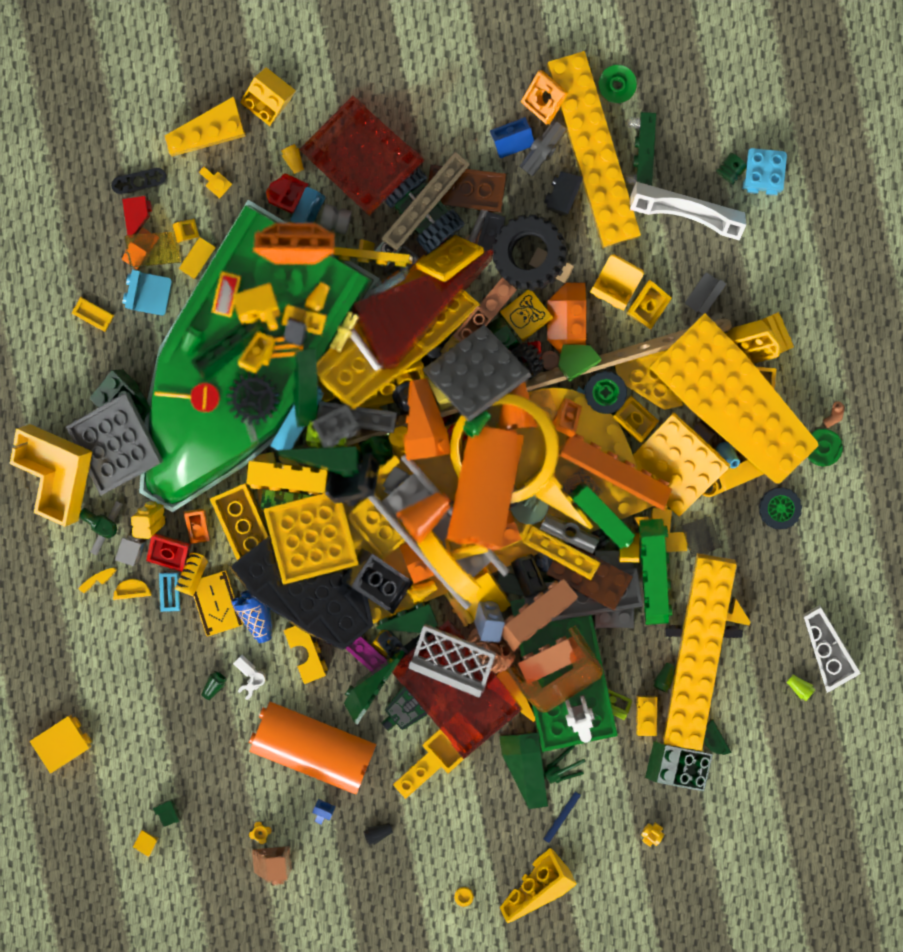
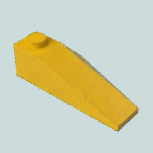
M542 468L524 482L526 487L538 477ZM553 475L548 483L533 495L587 529L593 528V525L577 506L574 507L572 505L574 503L572 498L564 491L561 492L562 486Z
M549 848L533 862L534 870L529 876L524 874L521 878L524 881L519 890L513 889L500 906L507 923L563 896L577 885L570 869L552 848Z

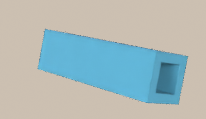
M318 387L317 406L324 395L320 387ZM294 406L270 445L277 450L292 449L305 426H296Z

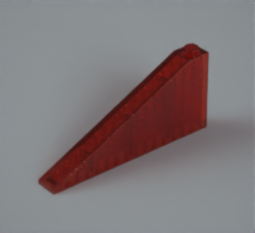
M492 249L484 252L445 282L428 274L353 304L352 313L359 317L357 323L377 361L382 366V370L387 368L393 369L403 361L488 266L494 253Z

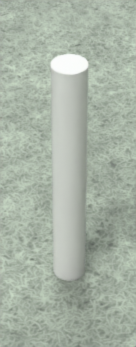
M353 328L351 338L374 370H379L382 366Z

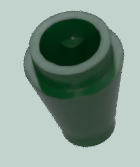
M665 663V666H663L653 680L655 682L653 687L667 693L668 689H671L676 667Z
M214 671L213 674L209 675L201 695L210 701L226 685L227 678L221 673Z

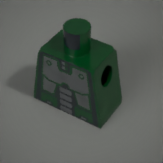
M404 685L385 708L389 716L381 724L387 731L391 730L396 724L401 730H404L426 717L429 712Z

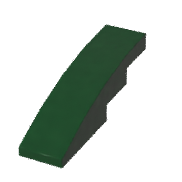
M315 348L294 351L296 369H294L295 388H293L297 427L309 426L311 422L317 420L318 383Z

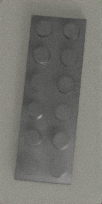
M637 568L622 570L633 576V579L615 611L643 607ZM553 582L545 583L547 589L544 590V591H542L543 594H545L546 592L549 591L548 587H549ZM572 589L578 598L557 617H553L550 622L614 611ZM539 593L525 598L524 596L525 604L528 603V605L530 606L532 603H534L535 601L533 599Z

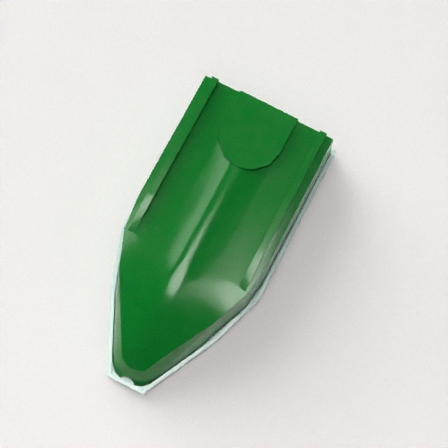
M247 200L158 350L147 400L151 411L145 417V426L164 462L141 474L139 493L157 502V504L164 505V508L171 512L176 511L245 467L249 460H253L270 446L294 406L295 356L271 358L268 366L262 364L258 369V379H261L263 374L266 375L264 379L266 383L269 379H272L269 386H277L273 393L279 392L280 395L274 397V400H279L280 403L273 404L278 410L277 412L270 410L273 414L272 418L265 415L267 418L266 423L262 421V418L259 419V425H256L255 420H252L255 435L258 437V440L255 441L254 436L253 442L250 425V437L248 434L246 419L245 423H241L243 418L241 415L235 419L234 416L238 412L235 410L230 413L229 410L234 405H227L228 401H233L232 398L227 397V394L234 393L229 390V386L237 387L233 381L237 380L240 383V375H243L246 380L248 372H250L251 378H254L255 372L245 369L238 364L245 351L206 380L202 378L190 362L241 323L235 304L231 317L212 312L221 272L241 276L238 293L269 283L272 287L273 280L276 278L273 275L279 269L284 270L286 280L291 279L294 269L301 272L303 278H301L303 280L302 294L295 296L290 291H285L281 295L274 293L280 316L275 318L278 328L270 331L267 320L262 322L258 318V321L267 331L266 335L270 337L285 335L287 325L281 324L286 305L311 311L304 306L306 298L319 283L327 285L330 289L323 309L318 313L326 316L322 334L307 331L308 338L303 343V349H316V362L331 348L330 344L333 342L338 332L337 329L342 325L347 313L351 312L354 316L360 309L362 310L380 278L351 261L338 260L339 257L333 255V253L316 264H275L254 251L255 233L261 232L275 223L286 222L250 200ZM189 325L203 331V339L191 354L186 356L179 352L185 329H188ZM279 341V342H275L274 345H283V344H292V343H289V342H287V341ZM299 348L273 350L272 353L299 350ZM208 383L217 389L220 400L214 410L200 412L193 407L191 398L158 396L154 393L157 391L191 394L195 386ZM248 383L255 392L265 389L260 384ZM243 386L237 393L239 403L241 402V397L242 400L243 397L244 400L246 399V392ZM250 393V398H248V401L246 403L254 402V404L257 405L258 401L256 400L259 399L258 397L262 394L258 396H253ZM269 394L260 400L263 411L269 405ZM247 406L250 415H258L252 406Z

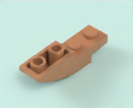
M502 277L480 303V306L472 312L453 336L461 342L481 326H487L517 289Z

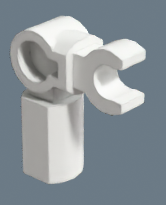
M241 655L233 664L246 676L249 675L251 677L247 681L248 684L242 685L238 690L239 693L243 689L248 690L249 694L245 698L248 700L253 695V690H257L265 683L266 675L262 671H256V667L246 657Z

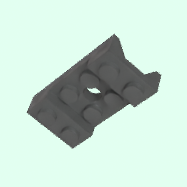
M594 551V556L620 570L634 569L633 562H620V551ZM634 608L595 614V628H634Z

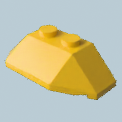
M762 319L736 326L726 333L753 364L773 359L780 355V341Z

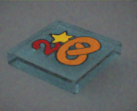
M408 265L375 283L369 291L372 297L378 296L404 280L410 272Z

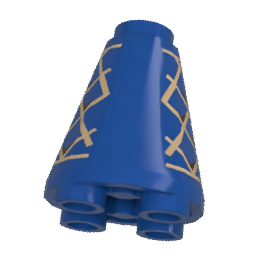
M247 590L241 593V597L232 599L231 603L234 610L253 638L258 643L271 640V609L254 599Z

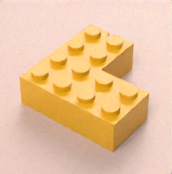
M31 424L17 428L13 443L17 447L12 449L10 464L41 478L34 513L64 527L78 522L92 451Z

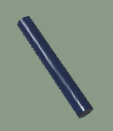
M576 791L543 838L548 843L551 842L581 797Z

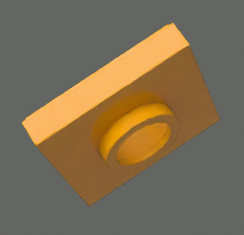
M538 70L521 103L547 125L552 122L568 92L543 70ZM545 91L551 94V99L548 100L547 104L543 101V93Z

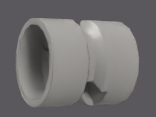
M326 204L320 226L328 231L334 229L336 233L346 235L352 211L343 208L337 210L335 206Z

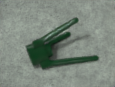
M575 745L570 746L553 762L547 765L548 769L544 770V773L550 784L554 782L559 783L584 774L583 771L563 776V773L585 763V759L563 769L559 765L555 767L559 761L575 748Z

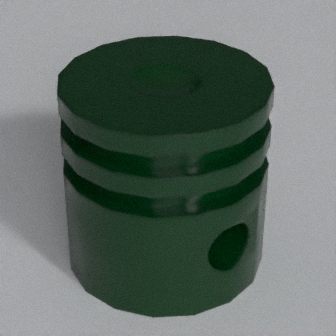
M730 152L722 162L723 165H720L716 172L727 182L734 185L738 177L746 170L747 164L740 157Z

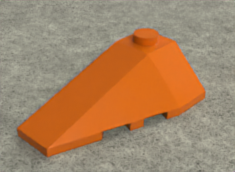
M428 379L411 380L408 395L410 410L409 416L406 417L408 429L407 434H404L406 460L451 454L448 433Z

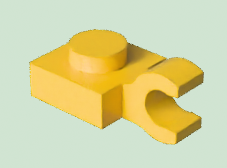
M205 167L199 171L209 181L205 186L219 199L233 185L219 172L213 175Z

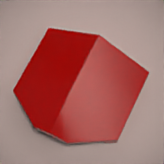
M284 173L279 179L272 182L266 190L268 203L293 214L305 188L308 187V183Z

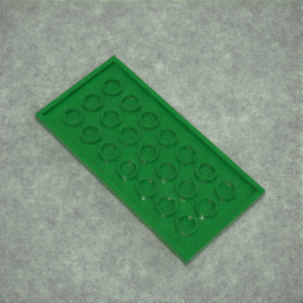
M524 598L510 601L514 617L520 614L519 609L525 605ZM592 615L549 622L542 629H538L529 640H524L519 645L522 657L531 652L536 655L540 653L539 648L548 644L550 647L557 645L556 640L564 636L569 639L578 634L588 653L587 656L528 684L542 752L585 743L581 741L578 731L574 732L573 726H568L565 716L569 714L565 701L569 700L571 708L582 705L580 696L583 695L587 708H592L595 718L591 720L593 727L589 728L591 733L590 742L618 736Z

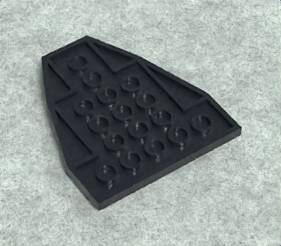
M270 535L229 567L254 599L305 633L341 650L347 648L374 626L368 598L341 581L349 568L283 585Z

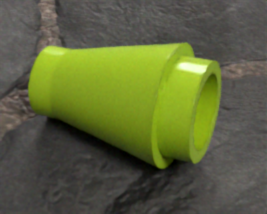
M794 674L787 681V684L801 700L807 701L816 690L812 687V684Z

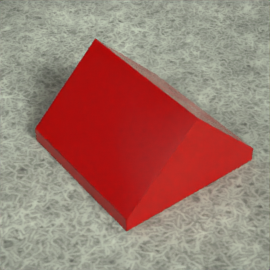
M155 533L150 539L146 561L182 572L192 544Z

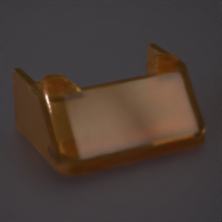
M576 626L569 629V632L578 644V647L570 654V661L574 668L544 688L535 679L524 680L515 665L507 669L522 694L540 712H549L599 680L603 675L602 666Z

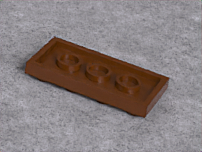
M430 165L428 183L443 166ZM466 169L440 201L444 206L502 213L507 174Z
M569 544V546L601 563L592 580L555 560L551 564L547 575L558 581L564 579L572 589L615 611L633 576L587 551Z

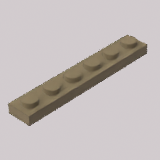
M454 152L382 237V240L397 251L470 164L458 153Z

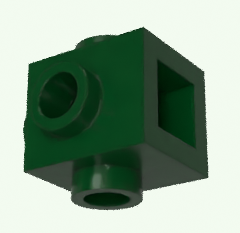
M372 436L360 444L362 457L364 454L371 453L380 465H384L387 460L393 457L389 439Z

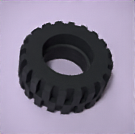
M529 214L527 217L520 215L516 220L510 219L508 225H503L500 228L501 232L496 234L494 238L496 242L492 244V251L494 252L492 258L497 271L508 283L522 290L529 289L530 291H535L536 288L543 289L547 287V284H553L556 281L555 278L558 275L561 276L563 273L562 268L567 263L568 249L561 232L552 222H549L542 216L537 217L536 215ZM526 236H538L547 245L548 253L545 261L539 267L532 270L519 268L512 257L515 245Z

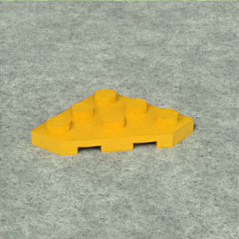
M665 351L614 365L616 374L623 379L626 387L661 409L666 410L683 406L682 401L649 368Z

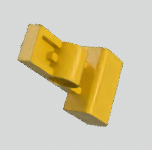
M444 725L422 744L428 753L393 783V786L405 799L438 769L442 767L448 774L469 755Z

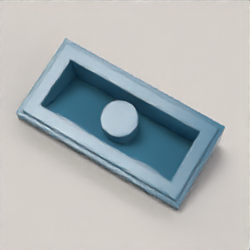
M306 187L294 211L291 222L314 223L326 197L320 192Z

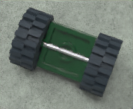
M413 163L392 178L381 188L378 194L390 208L395 207L402 215L426 187L425 181L427 176L416 163ZM439 201L414 230L419 236L416 240L429 254L454 236L465 223L454 209L448 211L442 202Z

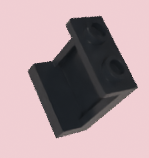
M371 453L363 455L359 473H354L352 477H344L342 474L328 471L325 495L335 504L374 496L380 463Z

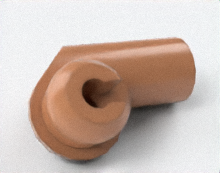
M835 402L832 407L831 416L822 420L826 428L843 419L845 407L841 402Z

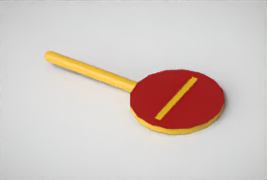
M208 383L195 386L191 394L157 391L154 393L158 396L191 398L193 407L200 412L214 410L220 400L217 389Z

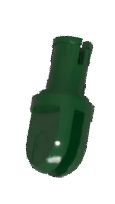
M86 508L80 511L79 519L90 524L92 531L104 538H112L116 535L117 525L103 514L95 515Z

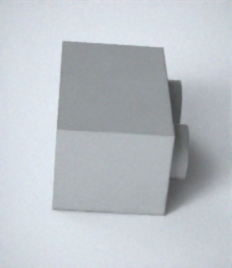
M132 533L123 537L115 560L131 566L139 563L146 541L142 540V538L133 537Z

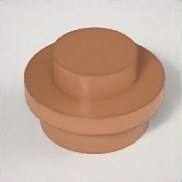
M547 351L542 355L544 360L542 363L544 365L543 368L553 370L558 367L560 358L557 353Z

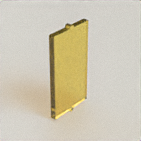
M175 232L124 236L127 249L125 252L128 254L130 267L181 262L178 250L180 247L177 245Z

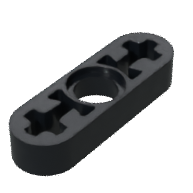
M153 168L116 177L112 181L111 186L115 193L123 195L161 186L166 182L167 175L163 169ZM155 172H159V174L161 175L163 174V177L160 178V182H157L156 179L150 180L152 184L148 185V178L146 174L149 173V177L155 176ZM137 176H142L145 179V183L141 187H137L134 184V179ZM127 178H130V183L133 188L129 189L130 186L127 185L123 187L122 191H120V189L116 188L115 185H118V181H121L122 183H128Z

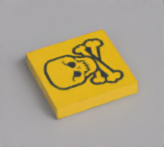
M529 289L500 311L522 341L553 319L549 311L533 291Z

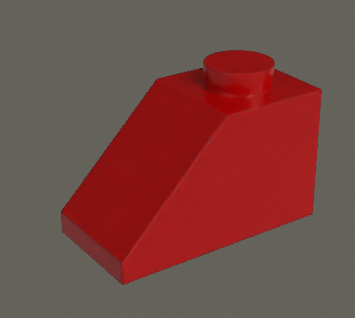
M146 196L122 199L129 239L136 236L150 217L149 212H152L151 200H147Z

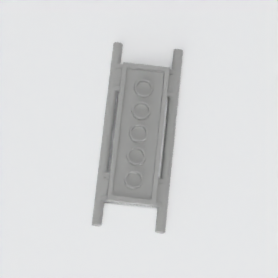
M405 454L401 459L414 474L382 502L376 495L367 498L466 610L472 604L465 600L444 580L426 558L415 539L397 520L396 513L399 510L431 496L428 493L429 491L432 495L440 492L413 460H406ZM449 503L451 507L447 512L452 515L453 506ZM446 513L433 528V531L442 540V545L445 549V538H447L451 520ZM491 549L482 554L456 560L467 574L470 573L472 577L490 562L495 565L503 576L509 572L508 568Z

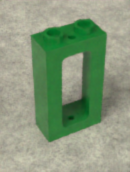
M584 481L569 494L621 549L623 547L627 548L634 541V533Z

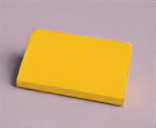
M445 538L446 549L455 560L488 552V549L476 544L461 545Z

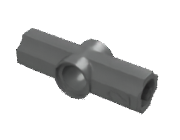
M553 120L543 135L536 138L530 148L531 151L519 167L529 175L534 176L544 161H547L553 155L556 145L567 132V129Z
M548 513L540 530L560 538L562 542L568 545L573 544L592 554L600 537L580 529L575 523H567ZM570 530L575 536L569 537L565 531Z

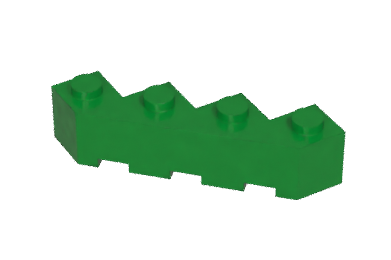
M663 519L640 520L639 532L645 624L669 623V616H672V605L668 601V590H671L670 578H667V564L670 563L669 552H666L665 537H668V527L664 526Z

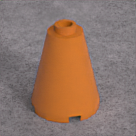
M525 381L508 393L530 400ZM502 404L498 425L499 429L537 427V421L530 413L520 407Z
M437 492L399 510L396 515L399 519L403 520L402 524L420 544L450 509L449 503L451 500L445 493Z

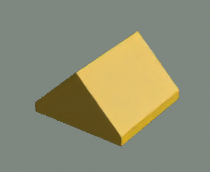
M648 280L626 314L651 330L672 298L654 282Z
M632 396L613 415L618 424L639 443L644 441L659 422Z

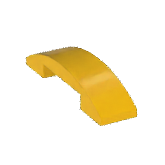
M433 530L420 544L416 541L437 572L465 600L471 598L482 588L471 574H467L442 545V540Z

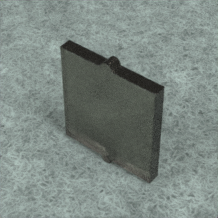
M711 516L699 520L694 519L693 522L681 526L691 557H696L697 553L706 555L710 551L721 548Z

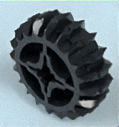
M248 372L246 380L243 375H240V383L237 380L233 381L237 387L229 386V390L234 392L233 394H227V397L233 400L228 401L227 405H234L229 410L230 413L236 410L238 413L235 414L234 418L237 419L241 415L243 417L241 423H244L247 418L249 419L248 425H252V420H255L256 425H259L260 418L266 423L267 418L265 415L272 418L273 414L270 410L275 412L278 410V408L273 406V404L280 403L279 400H274V397L280 395L279 392L273 393L277 386L270 387L269 384H271L272 379H269L266 383L264 381L266 375L264 374L261 379H258V372L254 374V378H251V374ZM248 383L260 384L265 389L255 392ZM243 386L246 392V399L237 403V393ZM250 393L253 396H258L262 394L258 397L259 399L256 400L258 401L257 405L254 404V402H248L244 404L248 401V398H250ZM269 394V405L263 411L260 400ZM246 406H252L258 415L247 414L241 409Z

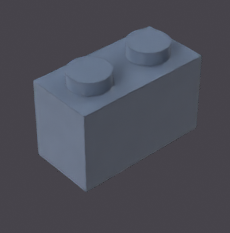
M479 601L474 620L481 641L500 643L505 622L498 603Z

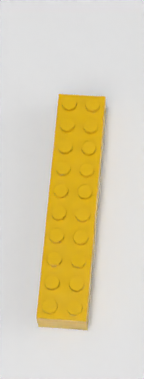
M585 51L549 61L547 67L550 77L568 92L560 106V110L580 175L583 177L582 182L602 248L640 237L641 234L634 211L630 210V198Z
M696 554L663 735V743L665 745L702 751L736 570V561L734 559Z

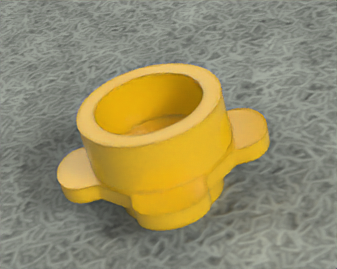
M256 822L253 831L249 833V837L259 841L260 844H265L266 838L271 834L272 830L270 827L263 826L261 822Z

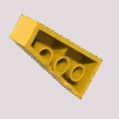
M232 97L164 136L169 154L173 157L245 137L236 100Z
M249 460L246 484H250V488L262 489V486H267L269 490L281 491V488L289 489L288 492L300 493L301 490L308 491V494L319 495V493H325L327 470L313 466Z

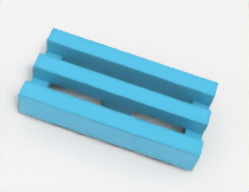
M179 572L159 573L161 612L180 611V591L175 590L176 607H172L171 577H174L176 587L179 580ZM164 577H167L168 607H165Z

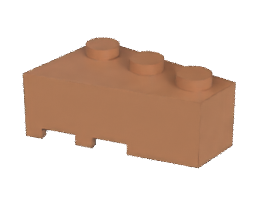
M577 634L569 639L564 636L555 641L557 644L550 647L548 644L539 648L540 653L536 655L531 652L523 656L524 661L518 663L527 683L530 684L587 656L588 653L579 635Z

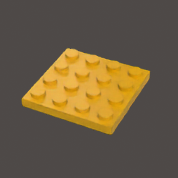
M675 413L633 454L640 472L644 469L652 473L651 478L657 481L661 478L670 483L668 487L672 488L666 505L679 517L730 467V464Z
M324 493L264 509L283 585L359 565L343 503L335 504Z

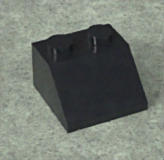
M562 171L559 176L555 174L551 184L555 187L552 193L548 192L544 201L547 204L546 209L567 217L583 177Z

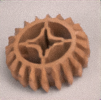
M474 628L468 635V642L496 653L491 671L495 673L503 672L514 662L515 651L513 652L502 638L500 643L481 641L477 628ZM481 654L478 656L482 665L490 660V657Z

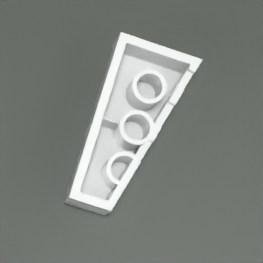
M819 605L803 614L827 693L861 674L822 607Z

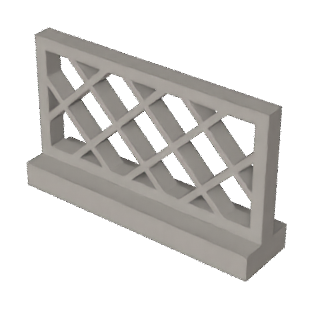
M425 624L409 669L480 698L485 691L486 682L496 653ZM427 631L434 634L435 641L428 642L425 636ZM448 639L452 641L454 647L446 650L442 641ZM438 643L443 652L435 655L431 645ZM427 648L431 657L424 658L419 656L420 650ZM460 648H469L472 655L464 657ZM456 650L460 659L452 662L448 653ZM484 654L489 656L490 660L482 665L478 656ZM445 655L449 664H439L437 657ZM474 658L478 667L470 669L466 660ZM462 662L466 671L463 673L458 672L454 665ZM481 670L484 676L483 680L475 679L472 672Z

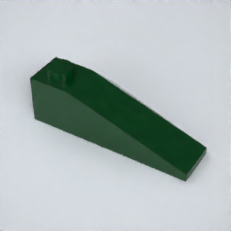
M357 447L278 450V454L283 458L342 474L344 477H352L354 473H359L361 452Z

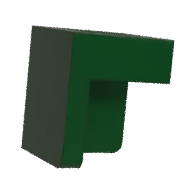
M173 799L153 807L154 813L159 816L163 827L181 821Z

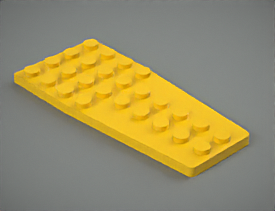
M423 255L417 262L423 259L425 255ZM415 263L408 272L405 271L382 292L359 317L354 326L356 332L382 367L375 371L353 339L348 337L341 352L336 351V348H330L317 362V379L350 409H356L438 346L480 304L451 278L444 282L418 270Z
M706 313L649 367L692 412L776 484L781 483L818 447L816 439L746 354Z

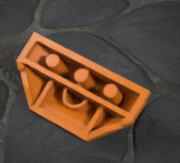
M275 223L261 232L255 233L254 251L275 264H316L334 252V233L327 231L316 223Z
M565 283L547 301V310L553 317L547 323V340L560 354L563 345H586L585 283Z

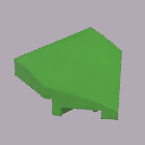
M563 345L558 368L570 382L599 364L601 358L590 345Z

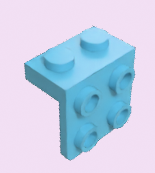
M749 149L743 189H747V193L758 194L759 191H766V195L777 196L778 193H781L784 189L786 152Z
M132 270V273L128 274L126 285H129L128 293L125 292L123 296L125 308L161 316L165 315L172 280L167 277Z

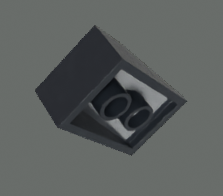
M362 548L357 555L359 565L350 567L341 581L393 614L408 592L407 590L413 584V581Z

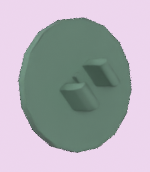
M533 496L519 501L511 511L519 522L535 524L546 516L549 505Z

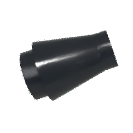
M386 823L367 827V830L363 831L368 845H375L392 834L393 831L390 824Z

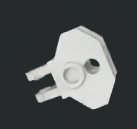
M584 695L580 696L582 705L571 708L569 700H566L569 714L565 716L568 726H573L574 732L578 731L581 741L585 743L590 742L591 733L589 728L593 727L591 720L595 719L592 708H587Z

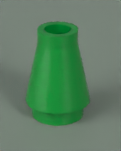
M189 325L188 329H185L179 352L189 356L203 339V331Z
M484 410L471 421H465L463 426L464 432L472 438L479 436L491 418L490 414Z

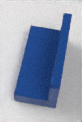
M525 117L490 130L499 158L530 148L534 142L531 128Z

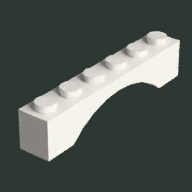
M636 182L630 196V210L648 215L666 213L683 216L700 222L720 235L740 240L746 227L745 212Z

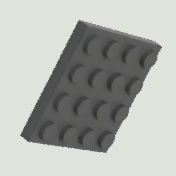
M485 325L423 369L424 374L468 422L531 377L530 372Z
M129 392L66 426L74 444L92 451L88 472L100 496L164 462Z

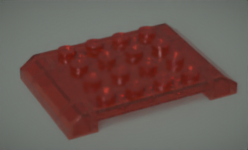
M354 95L299 149L324 175L368 215L424 161L421 155L382 123Z
M450 620L438 628L467 641ZM431 634L427 640L430 643L435 641L436 638L434 634ZM448 639L442 641L446 650L454 647L452 641ZM438 643L431 645L435 655L443 652ZM416 648L403 658L392 672L450 740L451 745L463 759L467 758L523 710L516 698L493 671L490 672L485 691L479 698L409 669ZM427 648L420 650L419 656L424 658L431 657ZM460 648L464 657L472 655L469 653V648ZM456 650L448 653L452 662L460 659ZM445 655L437 657L439 664H449ZM475 659L466 660L470 669L478 667ZM462 662L454 665L458 672L463 673L466 671ZM481 670L472 672L475 679L483 680L484 676Z

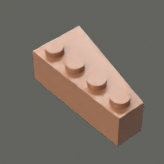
M564 579L559 583L557 580L548 587V592L545 594L543 592L539 593L533 599L534 603L530 606L528 603L519 609L520 614L516 617L512 615L504 621L506 625L503 627L501 638L513 652L519 648V645L524 640H529L538 629H542L553 617H557L578 598L577 594Z
M290 846L252 849L254 873L265 881L272 882L273 885L284 884V881L288 880L292 870Z

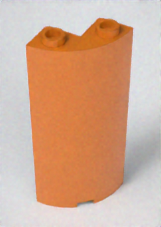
M485 425L479 436L474 438L468 436L447 534L448 540L461 545L476 544L486 549L501 548L524 436L516 434V430L509 428L501 430Z
M269 702L267 708H262L259 716L262 720L257 733L253 732L249 743L252 746L249 752L357 794L376 747L375 743L273 702Z

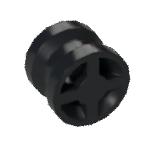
M601 528L593 533V535L600 537L596 546L597 549H600L612 540Z

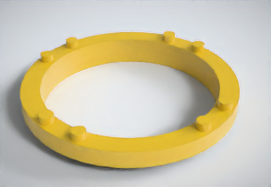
M506 394L493 405H514L530 413L541 426L547 446L546 460L540 474L529 486L512 493L510 503H514L535 495L548 483L557 466L559 441L554 424L541 407L522 396ZM463 415L460 416L454 427L450 443L451 460L458 478L460 477L463 462V426L465 425L464 422L467 421Z

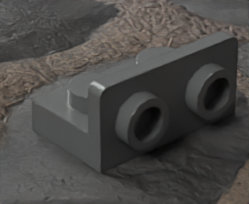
M347 405L312 422L324 447L335 446L339 443L340 439L344 437L350 438L359 430L358 424Z

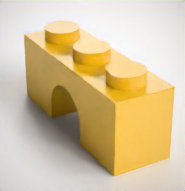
M296 626L284 629L283 631L290 648L303 646L309 653L308 660L297 666L303 683L306 684L326 676L325 671H328L325 660L321 661L319 653H321L318 642L314 643L312 635L305 633Z

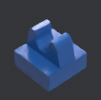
M318 799L312 812L317 815L314 822L322 825L324 818L330 821L336 806Z

